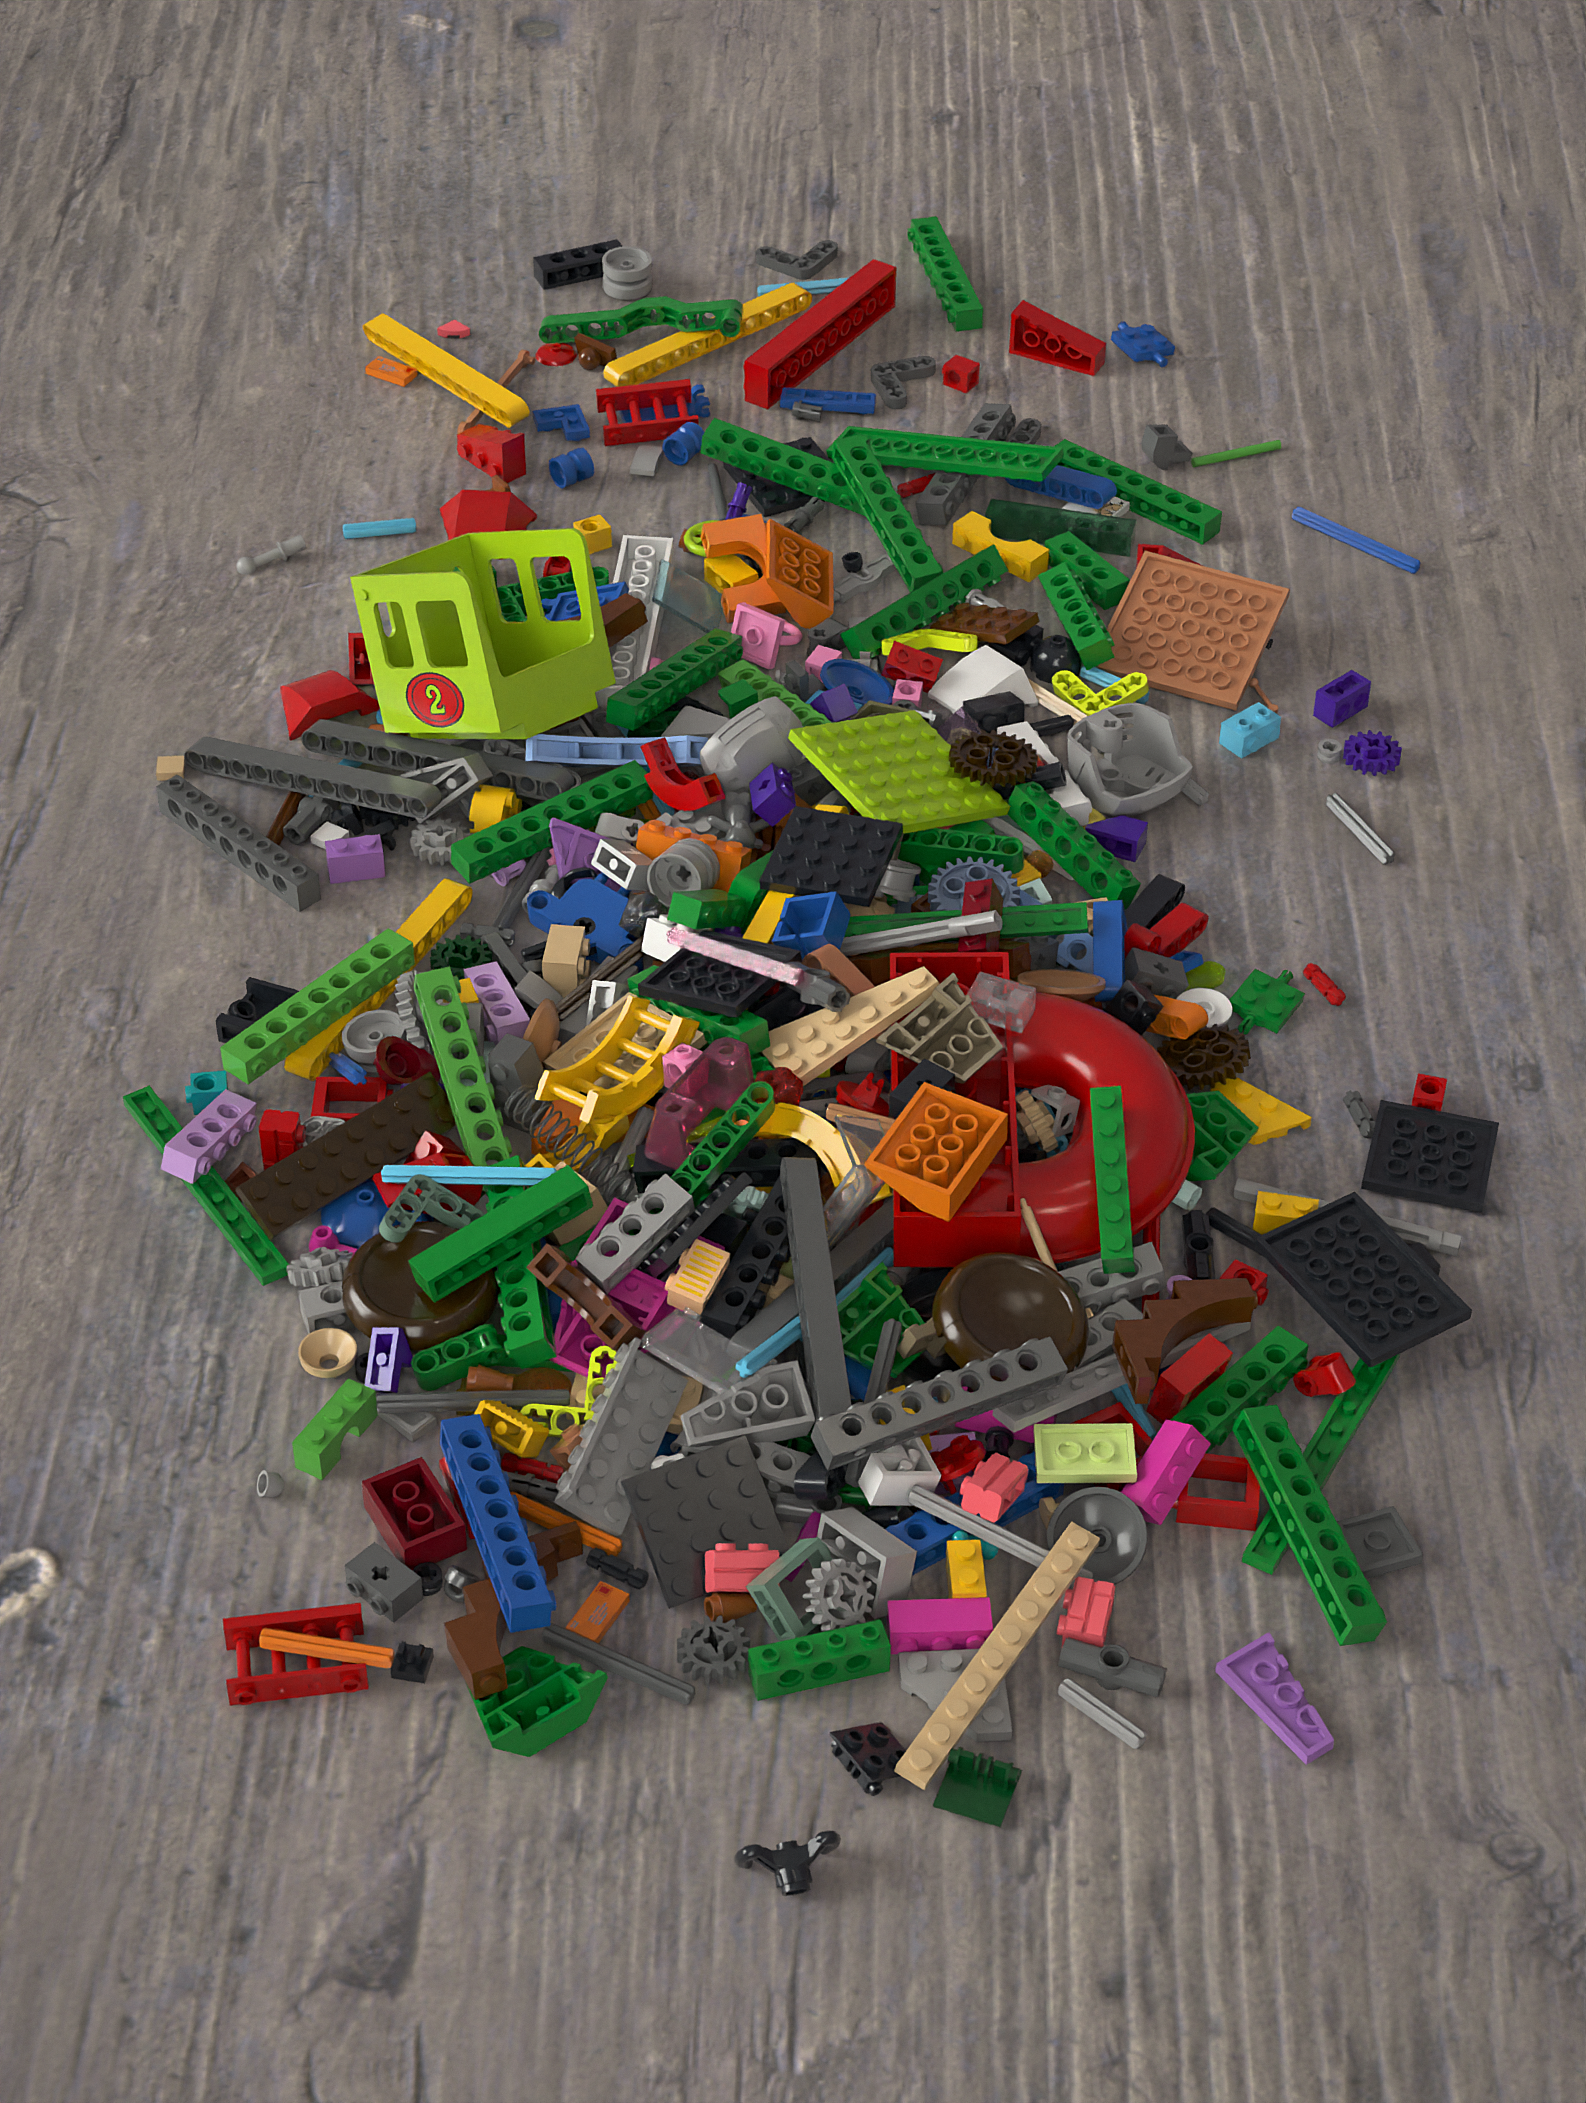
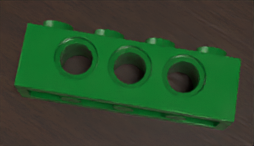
M1069 531L1045 540V547L1049 549L1048 565L1053 568L1065 562L1069 571L1074 569L1090 599L1102 609L1107 610L1119 605L1130 582L1128 577Z
M879 1619L748 1648V1675L757 1701L889 1672L891 1645L883 1623Z

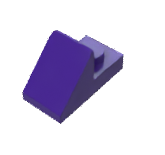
M372 1328L365 1386L374 1389L375 1393H398L401 1367H412L411 1361L413 1356L403 1329Z

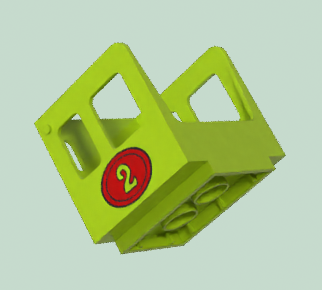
M561 528L467 533L350 577L385 733H410L411 737L418 739H528L597 709L598 704L595 692L616 683L588 545L584 535L578 529ZM565 556L569 559L581 611L580 620L549 621L545 617L533 564L535 557ZM510 558L516 563L527 613L526 622H507L503 618L491 565L493 559ZM455 567L459 569V571L453 572ZM386 602L392 627L390 636H386L384 633L378 603Z

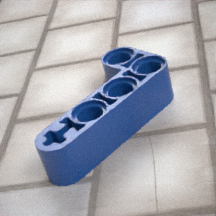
M1123 900L1093 902V974L1104 978L1106 981L1105 989L1100 994L1094 996L1095 1002L1111 1001L1125 983L1124 936L1127 932V922Z

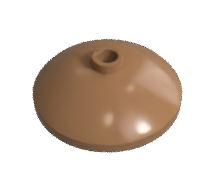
M1042 969L1026 971L1018 975V984L1024 991L1049 993L1080 1002H1085L1100 994L1105 989L1106 984L1105 979L1100 976L1073 970Z
M545 998L537 1007L522 1038L533 1043L543 1069L545 1068L543 1061L562 1045V1042L558 1041L560 1021L557 1007L554 1001Z

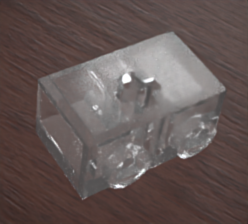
M979 972L967 993L972 999L971 1005L979 1017H983L987 1023L1016 1032H1023L1035 1011L1036 988L987 973Z

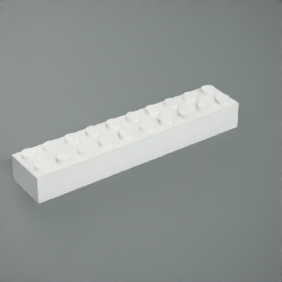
M623 535L613 584L626 582L629 587L628 594L639 598L644 603L648 622L609 648L616 683L595 692L597 704L605 712H607V698L650 671V661L652 657H655L674 563L673 538Z

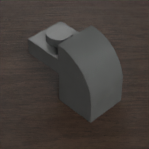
M1167 424L1146 425L1141 447L1144 454L1158 468L1168 470L1170 462L1190 461L1193 454L1182 441H1177L1179 436Z
M795 660L785 663L786 675L784 676V681L786 685L783 686L790 693L796 694L804 703L817 690L827 691L824 684L814 674L809 675Z

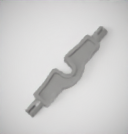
M883 554L877 559L864 564L861 569L862 576L850 573L834 584V602L837 600L845 602L859 592L874 589L880 584L882 578L897 570L889 555Z

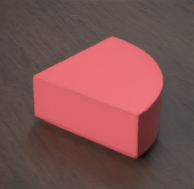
M455 319L437 328L438 335L444 338H448V335H459V338L470 335V328Z

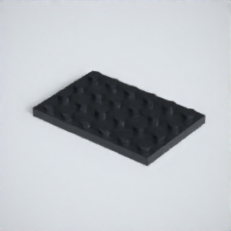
M1355 1191L1255 1239L1254 1247L1369 1368L1471 1318L1472 1309Z

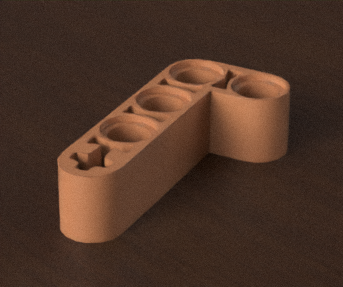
M826 944L812 951L801 962L809 968L828 971L830 979L844 986L850 997L875 987L832 944ZM890 1025L889 1027H887L886 1029H884V1030H883L882 1032H880L879 1034H877L876 1036H874L873 1039H877V1038H878L880 1035H882L887 1029H889V1028L891 1027V1025Z

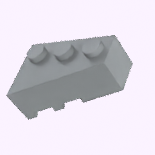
M479 753L403 773L397 777L430 783L440 790L442 794L441 803L425 818H416L419 824L428 819L436 818L493 775Z
M853 1507L822 1513L817 1538L820 1537L821 1541L828 1546L832 1559H845V1562L854 1561L856 1562L855 1570L864 1569L866 1571L862 1579L864 1582L871 1581L872 1585L867 1588V1593L874 1595V1599L867 1600L872 1609L870 1614L874 1619L887 1616V1602L889 1600H907L917 1551Z

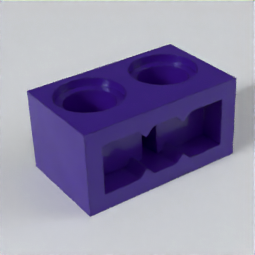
M1350 670L1316 690L1313 716L1333 728L1368 707L1371 681Z

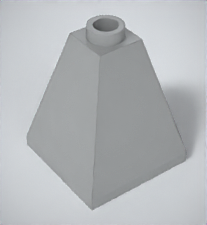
M684 706L661 737L688 735L706 737L709 740L715 732L731 719L691 706ZM693 766L679 767L681 772L689 778L698 774Z

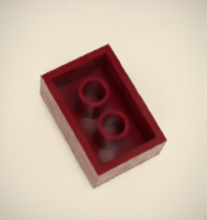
M423 1457L361 1481L366 1511L395 1558L412 1571L420 1563H437L467 1550L465 1523Z

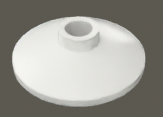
M1194 988L1183 992L1177 997L1178 1000L1196 1003L1204 1008L1208 1015L1207 1028H1211L1214 1024H1217L1218 1027L1223 1026L1232 1016L1231 1002L1218 991L1207 988Z

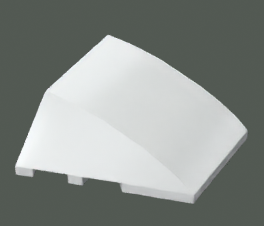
M987 645L964 655L928 692L929 698L963 719V701L1011 691L1024 701V705L1029 704L1030 708L1038 706L1037 697L1024 669Z

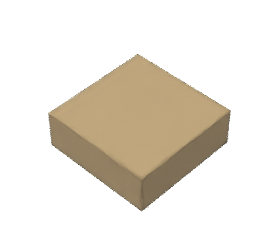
M184 756L157 757V781L168 780L177 774L184 779Z

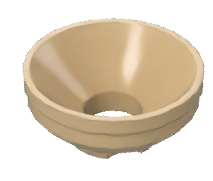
M323 1328L308 1334L301 1341L298 1355L302 1367L309 1374L319 1378H335L346 1373L355 1364L357 1345L355 1339L346 1331L336 1328ZM325 1360H335L338 1362L337 1366L330 1369L320 1366Z

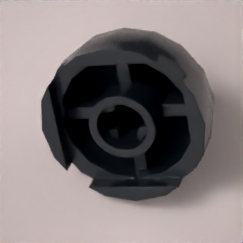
M1053 635L1041 639L1033 648L1030 670L1036 673L1037 679L1052 684L1053 675L1059 671H1070L1078 677L1081 672L1082 661L1071 639L1062 635Z

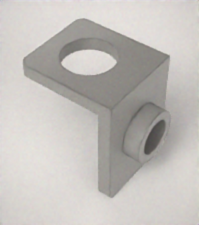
M1045 1085L1032 1089V1096L1057 1108L1052 1130L1054 1137L1071 1133L1075 1125L1080 1100L1066 1093L1065 1089L1057 1086ZM1069 1113L1067 1123L1061 1128L1063 1118Z

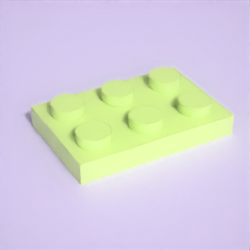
M1132 1423L1034 1424L1033 1434L1037 1483H1136L1137 1468Z

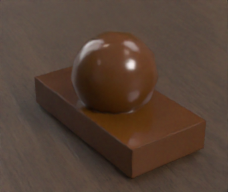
M581 333L574 337L579 355L578 361L584 369L593 370L599 365L606 367L608 363L617 359L615 348Z

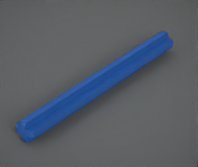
M1299 506L1292 512L1293 520L1407 572L1415 574L1420 569L1421 562L1418 559Z

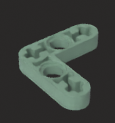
M418 1174L409 1180L389 1208L379 1225V1232L390 1242H401L423 1211L442 1223L459 1229L485 1214L431 1178ZM418 1188L423 1191L419 1197L414 1194ZM440 1203L449 1204L453 1211L443 1209ZM401 1204H407L411 1206L414 1212L410 1213L405 1211L402 1208ZM397 1219L401 1224L399 1227L394 1228L392 1225Z

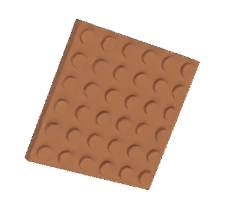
M1145 551L1107 627V631L1110 633L1115 646L1111 647L1115 657L1096 667L1119 678H1124L1134 672H1140L1146 675L1149 687L1236 711L1290 596V589Z

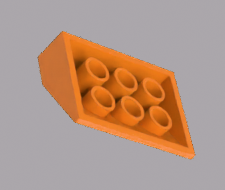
M769 519L767 522L766 581L795 622L805 629L813 628L822 623L826 618H829L834 612L833 553L776 521Z
M924 1082L865 1161V1167L921 1211L950 1221L1006 1142L1008 1114Z

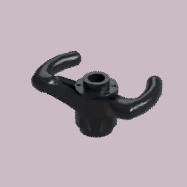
M823 1831L802 1846H798L797 1841L779 1843L776 1845V1850L762 1847L759 1844L748 1845L736 1853L734 1861L738 1867L744 1869L751 1868L753 1860L774 1873L777 1889H781L782 1896L797 1895L810 1890L809 1883L812 1882L811 1864L820 1854L825 1855L835 1850L840 1845L841 1838L835 1831Z

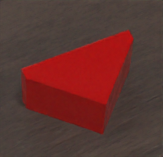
M363 632L348 633L349 680L355 685H374Z

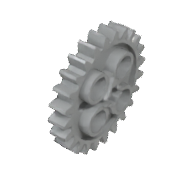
M415 970L401 974L397 978L398 984H395L398 991L395 993V996L399 1001L396 1006L399 1011V1018L403 1022L402 1029L407 1032V1041H411V1044L426 1050L435 1058L413 987L415 974L419 973Z

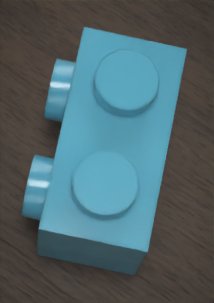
M1258 702L1221 722L1219 744L1242 759L1279 738L1281 716Z

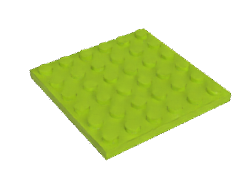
M915 710L805 726L790 730L788 739L863 817L903 823L904 834L1004 816L1008 814L1011 807L988 783L981 786L978 780L971 783L970 777L961 778V773H954V768L950 767L949 761L951 745Z

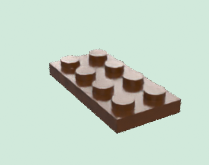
M961 603L955 606V609L950 613L940 616L938 621L930 625V629L972 634L978 636V641L1008 644L1040 621L1037 612H1029L1025 609L1011 610L1007 609V607L993 608L988 607V605L975 606L969 603Z

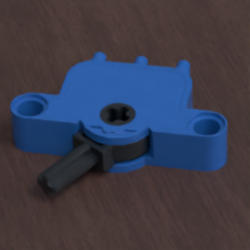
M602 872L594 880H578L560 899L543 890L534 891L527 897V908L530 923L549 934L551 924L585 927V938L590 939L589 956H586V960L596 961L601 964L608 956L615 958L642 936V918L652 908L656 900L653 896H648L638 906L627 898L632 890H626L621 887L616 892L605 886L610 877ZM547 940L522 949L521 956L523 961L543 959ZM643 957L633 964L638 967V973L644 971Z

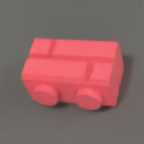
M998 1453L992 1455L986 1462L980 1461L974 1471V1475L972 1477L966 1476L961 1484L960 1494L963 1495L962 1510L974 1515L979 1513L981 1518L993 1523L998 1521L1024 1491L1029 1470L1027 1465L1015 1460L1010 1462L1008 1457Z
M734 1543L715 1544L716 1550L706 1551L705 1591L749 1592L746 1585L779 1558V1551L768 1550V1544L763 1543L748 1544V1550H736V1544Z
M1079 1576L1075 1578L1073 1589H1067L1065 1592L1063 1608L1068 1609L1067 1616L1060 1614L1057 1635L1062 1636L1061 1648L1068 1637L1101 1648L1104 1647L1114 1604L1116 1586L1113 1583L1099 1580L1094 1582L1093 1579Z

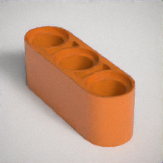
M1154 995L1164 1007L1146 1031L1178 1039H1187L1208 1024V1015L1204 1008L1196 1003Z

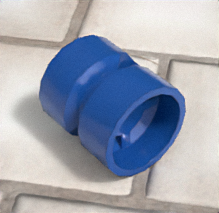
M693 422L683 424L663 442V452L667 459L676 465L687 463L694 455L701 451L704 430Z
M580 447L568 452L567 455L562 454L550 459L549 471L554 483L563 489L575 484L576 481L581 482L591 478L594 475V464L587 450Z

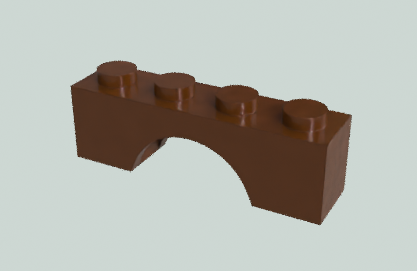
M547 1243L526 1267L548 1289L571 1305L589 1323L590 1329L612 1350L617 1352L623 1343L628 1345L635 1337L641 1339L647 1332L562 1250Z

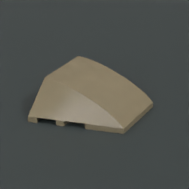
M953 972L934 989L932 995L899 1024L895 1022L877 1038L876 1042L904 1055L917 1064L925 1058L954 1073L955 1083L964 1084L1002 1050V1045L985 1019L978 1016L971 1005L972 999L969 995L963 993L957 984L958 978Z

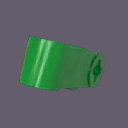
M484 1324L460 1336L450 1338L443 1343L419 1351L413 1356L411 1365L419 1387L425 1391H434L451 1382L468 1377L470 1366L478 1367L479 1364L485 1367H492L498 1365L505 1359L507 1353L505 1347L500 1345L497 1340L496 1328L491 1324Z

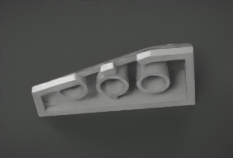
M798 1361L766 1366L757 1371L754 1376L734 1384L731 1389L717 1397L713 1396L681 1415L689 1447L717 1446L746 1435L748 1443L776 1442L807 1436L816 1421Z

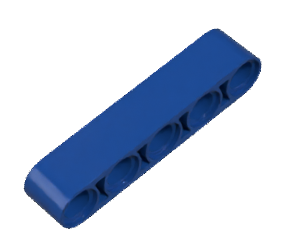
M1056 465L1045 480L1040 482L1025 479L1012 480L1005 477L1007 483L1013 487L1093 509L1102 508L1117 494L1116 486L1111 480Z

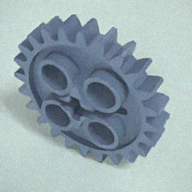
M969 856L965 863L957 858L956 865L946 862V870L939 867L937 875H932L931 883L928 885V903H931V911L962 910L965 882L993 878L1003 897V907L1019 906L1020 887H1017V878L1011 879V871L1003 872V864L994 867V860L991 859L985 864L982 857L977 862H973Z

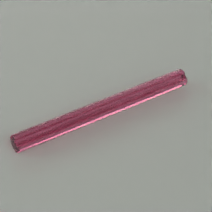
M673 927L666 933L669 944L793 986H798L805 979L802 969Z

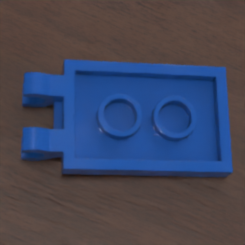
M697 384L691 389V403H686L689 416L709 417L711 415L709 408L702 409L703 406L710 405L708 397L703 395L697 396V394L705 392L702 384ZM677 404L663 406L665 419L679 417ZM653 407L639 408L642 421L656 420ZM630 410L619 411L623 423L632 422Z
M625 581L596 587L600 607L629 592V587ZM576 590L559 593L556 599L541 600L543 609H548L545 617L549 621H559L581 615Z

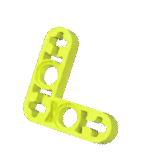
M919 629L882 640V654L887 656L894 641L917 650L930 647L958 652H972L978 649V636L936 629Z
M1059 671L1052 677L1055 694L1088 716L1108 707L1133 703L1145 696L1149 691L1147 677L1140 672H1134L1125 676L1097 694L1070 671ZM1078 694H1083V695H1085V697H1084L1083 699H1080V700H1075V699H1073V697H1074L1075 695H1078ZM1114 695L1122 696L1116 701L1109 700Z
M600 1346L592 1352L589 1362L584 1408L528 1404L522 1408L520 1413L531 1417L533 1411H537V1415L540 1418L549 1419L548 1412H553L550 1419L552 1429L549 1430L548 1437L562 1438L561 1433L563 1431L557 1427V1420L563 1414H571L578 1426L581 1425L580 1415H585V1422L588 1419L591 1420L594 1415L591 1407L595 1401L593 1390L596 1386L602 1385L604 1381L603 1377L594 1379L595 1374L602 1376V1366L597 1362V1359H603L604 1354L608 1353L610 1359L614 1360L616 1351L612 1350L609 1346ZM615 1360L613 1364L607 1365L606 1375L612 1368H615L617 1364ZM538 1422V1424L548 1427L546 1422Z

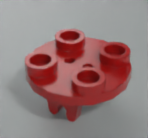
M870 1072L860 1085L844 1080L838 1082L836 1086L838 1093L836 1100L841 1105L853 1106L856 1109L889 1117V1105L880 1097L885 1083L884 1078H880L877 1083H874L873 1078L875 1074Z
M968 1435L954 1438L950 1442L951 1446L940 1452L929 1453L942 1475L939 1482H942L945 1490L949 1491L951 1495L957 1492L952 1479L966 1474L970 1470L974 1473L978 1463L984 1459L986 1454L982 1442L970 1440Z

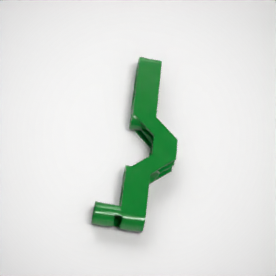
M667 296L642 298L616 310L546 316L542 320L539 337L546 344L575 342L574 337L579 333L595 340L623 337L642 327L669 325L683 332L720 329L724 336L734 337L740 331L744 307L740 301L735 299L684 303ZM712 313L715 317L707 318L704 314ZM591 323H597L601 327L594 328L591 326ZM574 325L578 330H571L568 326Z

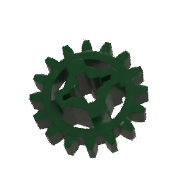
M456 935L454 940L447 937L445 938V944L436 943V949L431 950V970L450 966L452 975L457 976L459 980L465 979L464 969L492 963V952L489 951L488 944L482 945L480 938L472 941L470 935L465 939H461L459 935Z

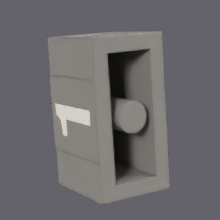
M600 839L591 864L626 890L650 891L647 883V870L652 860L624 840Z

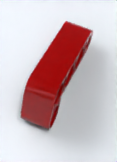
M1182 902L1151 929L1134 923L1129 927L1124 936L1125 958L1133 947L1169 958L1184 950L1203 933L1208 924L1209 916Z

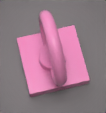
M744 602L737 604L731 633L742 636L743 655L741 658L768 670L773 669L779 646L798 644L802 640L801 631L793 624L786 622L785 619ZM782 632H786V633H788L789 635H788V636H784V635H782Z

